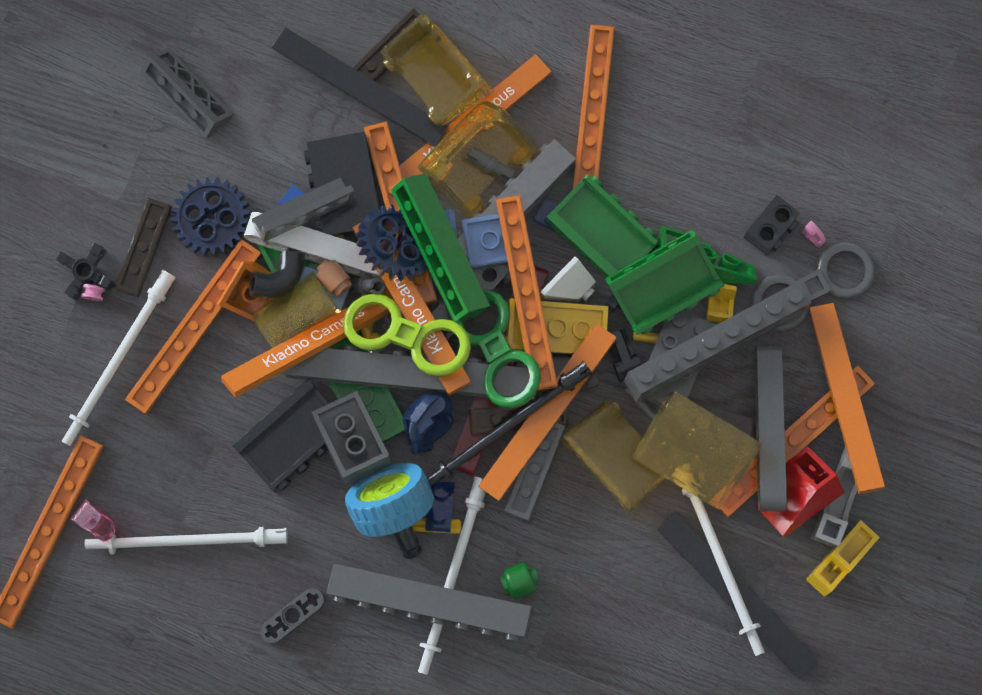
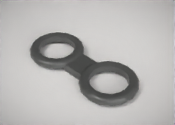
M840 242L833 244L822 252L817 262V270L798 280L790 275L775 274L764 278L757 284L752 293L751 306L762 300L764 291L770 286L779 284L789 287L796 282L800 283L811 301L828 293L840 299L849 300L860 297L869 290L874 281L875 266L873 259L864 248L855 243ZM842 252L851 253L861 260L865 269L861 284L851 289H844L832 283L828 277L827 265L830 258L835 254ZM809 307L803 314L776 327L772 331L785 332L795 329L805 320L809 313Z

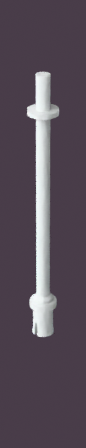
M162 270L152 289H148L146 304L77 416L73 414L69 416L74 422L62 440L65 444L71 446L83 425L89 428L90 425L86 422V419L156 304L165 301V294L176 279L170 273Z
M690 463L680 465L675 468V471L683 487L681 490L682 494L689 497L744 627L739 631V634L746 633L755 656L763 654L765 651L755 630L761 627L760 623L753 624L700 498L701 484L697 483Z
M474 477L469 498L465 500L468 510L444 588L454 589L476 514L485 505L483 500L486 492L478 487L482 481V478ZM433 623L427 643H420L419 646L424 647L425 651L418 670L419 673L428 675L434 652L441 653L442 649L436 646L443 625Z
M259 527L255 532L130 538H116L115 533L110 532L107 539H86L85 549L109 548V553L115 554L116 548L251 542L256 543L259 547H265V544H287L288 531L287 528L265 529L264 527Z

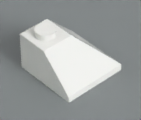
M574 257L540 292L541 301L578 304L582 299L586 302L595 293L593 288L596 281L579 259Z

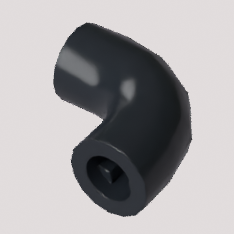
M296 251L280 252L279 266L274 273L254 272L252 274L249 284V295L258 298H278L289 293L300 280L304 268L305 255Z

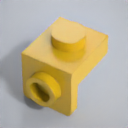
M724 284V287L720 288L721 291L718 294L708 298L707 321L721 323L733 316L734 299L737 292L736 286Z

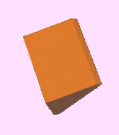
M242 261L217 304L260 324L275 298L250 296L249 284L254 272L272 273L256 262Z

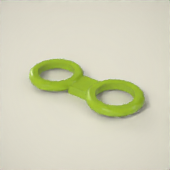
M369 294L360 297L347 309L343 320L345 335L355 346L372 351L382 349L391 343L411 350L412 359L417 367L428 375L438 377L451 375L461 369L469 357L471 349L470 338L461 325L446 319L433 320L423 326L402 318L401 310L396 302L385 295ZM371 305L385 307L391 313L392 322L384 335L375 339H366L355 332L354 321L360 310ZM440 330L452 332L460 341L459 353L455 359L444 365H434L427 362L423 358L421 351L427 336Z

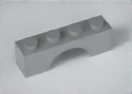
M846 446L835 472L845 493L821 510L810 538L833 548L840 546L848 524L849 512L857 492Z

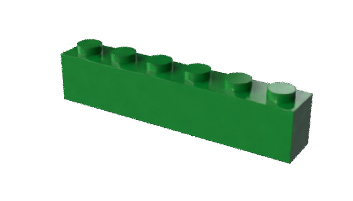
M427 174L403 178L391 189V192L453 321L459 322L477 317L490 307V304Z

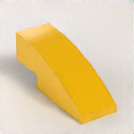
M860 520L844 536L840 546L833 548L806 580L825 597L851 572L880 537Z

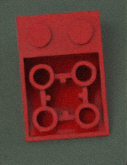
M807 446L786 462L787 502L785 512H759L783 537H786L845 492L837 474Z

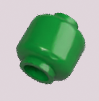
M526 563L506 568L503 571V576L500 577L506 596L511 595L513 599L533 594L536 591L535 583L539 582L535 568L529 569Z

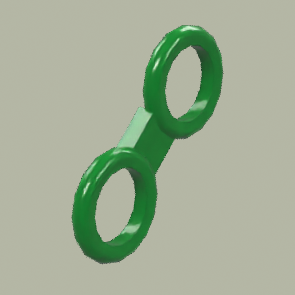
M483 290L487 300L495 303L498 307L499 318L495 327L489 333L480 336L468 333L465 327V320L456 323L461 325L469 335L471 346L481 347L489 363L483 380L485 393L492 403L502 408H516L525 405L531 400L540 387L541 372L539 364L532 355L521 350L511 349L504 335L510 320L508 303L500 294L492 290ZM512 361H520L526 364L529 369L530 378L525 390L513 397L499 395L494 384L498 370L504 364Z

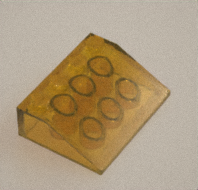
M674 391L669 392L632 458L719 510L750 467L762 443Z

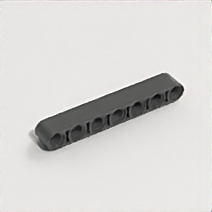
M756 344L754 367L758 510L785 512L787 496L782 346Z

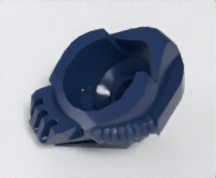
M432 393L421 395L407 407L402 421L408 444L411 445L412 454L431 451L434 441L441 438L453 426V407L451 399L445 394Z

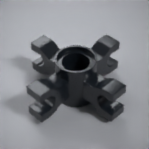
M94 242L87 258L78 260L60 252L56 261L71 269L74 275L73 281L64 292L68 297L77 301L84 284L91 285L96 283L108 291L112 290L115 283L108 277L100 274L96 267L107 252L103 246ZM84 267H91L90 274L86 277H81V270Z

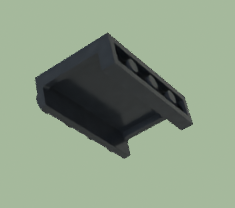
M365 132L307 142L308 150L304 151L306 165L311 164L312 173L308 174L310 188L316 189L341 178L346 187L351 185L354 189L350 203L320 216V220L316 221L317 230L332 236L355 233L353 227L361 223L367 214L370 215L373 209L379 211Z
M307 379L232 446L274 493L277 490L282 492L291 484L290 479L296 473L301 475L310 467L309 462L315 456L320 458L328 451L311 412L329 404V402Z

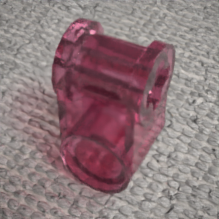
M88 499L83 501L70 519L103 542L111 539L116 532V523L104 514L102 509Z

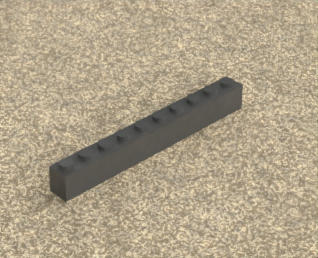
M331 345L283 372L286 378L308 379L312 381L448 394L438 376L428 375L420 370L412 357L408 356L407 352L393 351V355L383 354V350L380 349L360 352L357 347L344 346L343 350L334 349V346ZM422 353L423 358L429 362L426 355ZM469 358L468 362H465L462 367L469 377L471 384L453 393V395L488 398L485 393L483 380L485 370L489 364H483L481 359ZM508 363L504 364L495 376L494 384L498 394L503 397H513L525 390L530 378L528 367L524 363H519L518 367L508 366ZM534 396L531 400H529L528 402L534 401V400H535V396Z

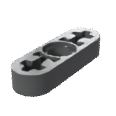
M315 588L307 589L262 625L260 633L263 640L268 643L281 641L324 606V594ZM310 593L314 596L318 594V605L314 606L311 604L305 609L309 613L305 615L304 610L297 603L301 600L302 605L309 601L308 595ZM291 608L297 609L300 613V618L296 623H289L286 619V613ZM281 617L282 622L289 629L285 631L284 627H281L276 632L277 638L273 636L267 637L266 634L269 632L267 627L269 625L272 627L279 625L280 622L277 621V618Z

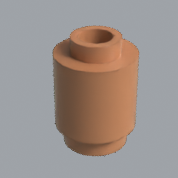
M327 259L317 267L319 272L316 274V277L331 294L340 297L353 285L349 281L350 277L336 260L330 262Z

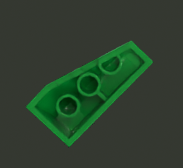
M661 225L657 237L659 243L655 246V250L686 233ZM704 243L703 248L723 283L755 284L756 274L753 265L728 253L723 255L716 253L711 248L712 245Z

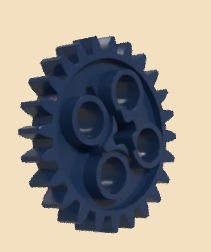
M206 177L205 184H202L197 179L196 187L187 184L188 193L180 191L183 196L182 200L174 199L179 207L171 208V211L177 215L172 217L171 221L178 225L172 229L175 233H180L177 236L179 241L185 240V248L193 245L192 251L195 254L201 249L202 255L206 256L208 251L211 250L212 255L216 257L217 250L220 249L225 255L226 247L229 246L231 249H234L233 242L241 241L239 235L245 234L246 229L243 227L247 226L249 222L245 217L251 216V212L244 209L250 205L248 201H242L245 197L243 192L236 194L238 192L236 185L230 188L228 180L221 185L219 177H216L214 183H211L209 177ZM212 196H220L217 204H209V199ZM192 210H200L197 218H189V213ZM212 213L215 219L211 221L207 215ZM226 215L234 216V220L230 224L222 223ZM206 229L214 230L210 238H202V234Z
M391 205L387 211L384 206H381L379 211L373 209L370 215L367 214L358 227L359 231L356 237L359 240L356 246L362 247L359 255L367 256L364 263L372 262L374 264L371 268L372 271L379 268L381 270V277L385 273H389L390 280L397 275L399 281L402 282L405 276L411 281L414 276L419 278L423 272L428 270L426 262L400 209L396 211L394 206ZM398 226H399V227H400V233H399L398 237L395 238L396 235L398 234V231H399Z

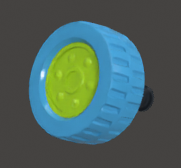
M397 463L359 479L349 489L345 497L347 510L356 529L361 534L370 537L394 534L400 550L403 551V557L406 559H413L421 554L422 548L419 545L412 525L421 520L430 511L434 502L430 484L422 468L413 463Z

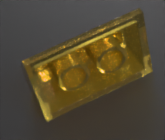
M312 271L299 280L289 293L273 298L252 314L271 348H274L341 311L322 282L316 277V273Z

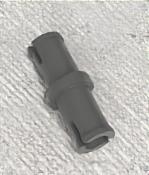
M473 145L470 147L471 150H468L465 160H469L483 168V172L491 173L506 183L509 180L508 178H512L515 172L514 168L498 161L494 155L489 156Z
M364 276L350 281L353 284L351 288H354L350 290L353 294L360 293L365 296L381 294L385 290V284H379L384 282L380 278L373 279L372 277Z

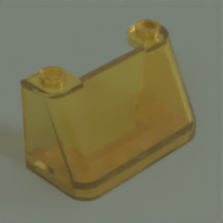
M423 12L380 51L385 58L383 61L385 66L391 72L395 70L399 72L427 104V108L430 111L427 115L436 125L439 123L442 125L447 124L487 98L494 91L444 31Z
M488 101L480 102L473 107L420 162L418 168L422 174L426 173L430 182L469 219L481 211L483 200L479 195L497 178V176L491 173L483 172V168L469 160H465L468 150H471L470 147L473 145L489 156H496L498 161L507 166L511 162L514 164H525L537 151V148L504 108Z
M605 400L565 433L561 438V442L568 450L576 451V457L585 463L613 494L612 496L615 499L619 498L620 507L629 515L673 475L671 469L674 466L665 456L660 457L620 414L623 410L614 400L611 402Z

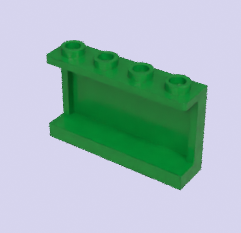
M586 175L545 218V221L607 278L645 257L659 242L656 240L657 235L649 227L644 228L638 223L639 218L631 210L626 211L620 206L621 201L613 193L608 194L602 189L604 185L598 178Z
M694 230L687 232L605 279L636 335L649 333L655 328L654 325L661 321L668 322L672 320L679 311L695 307L699 300L706 296L708 298L715 296L721 291L720 288L724 287Z

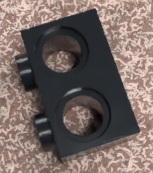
M776 195L746 231L743 238L765 255L771 250L776 252L784 242L781 239L784 233L787 231L791 234L799 224L796 219L800 212ZM775 214H785L787 217V221L779 222L776 219ZM760 232H769L772 240H763L760 237Z

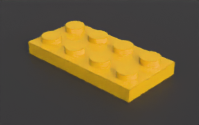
M509 299L510 320L506 339L512 350L525 351L515 299ZM541 301L551 353L574 354L595 324L607 330L608 306Z

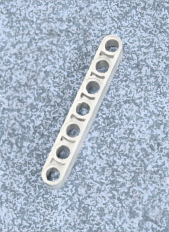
M251 213L244 234V238L248 241L281 252H300L305 255L306 260L319 264L327 259L330 262L336 260L347 273L360 277L369 276L373 279H381L377 270H371L372 262L364 263L367 256L359 255L362 247L356 246L354 242L301 225L263 243L252 223V218L262 213Z

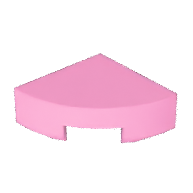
M812 221L803 229L802 234L817 248H821L826 242L824 234Z

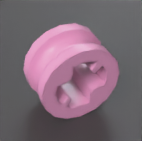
M90 284L83 285L85 292L81 293L82 298L98 302L103 301L101 294L105 292V288Z

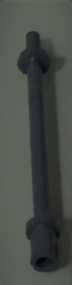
M582 361L568 373H562L557 383V388L547 390L447 464L440 460L438 463L441 468L427 478L430 487L446 476L453 480L454 475L452 472L563 391L570 390L572 392L575 389L574 386L593 374L586 363Z

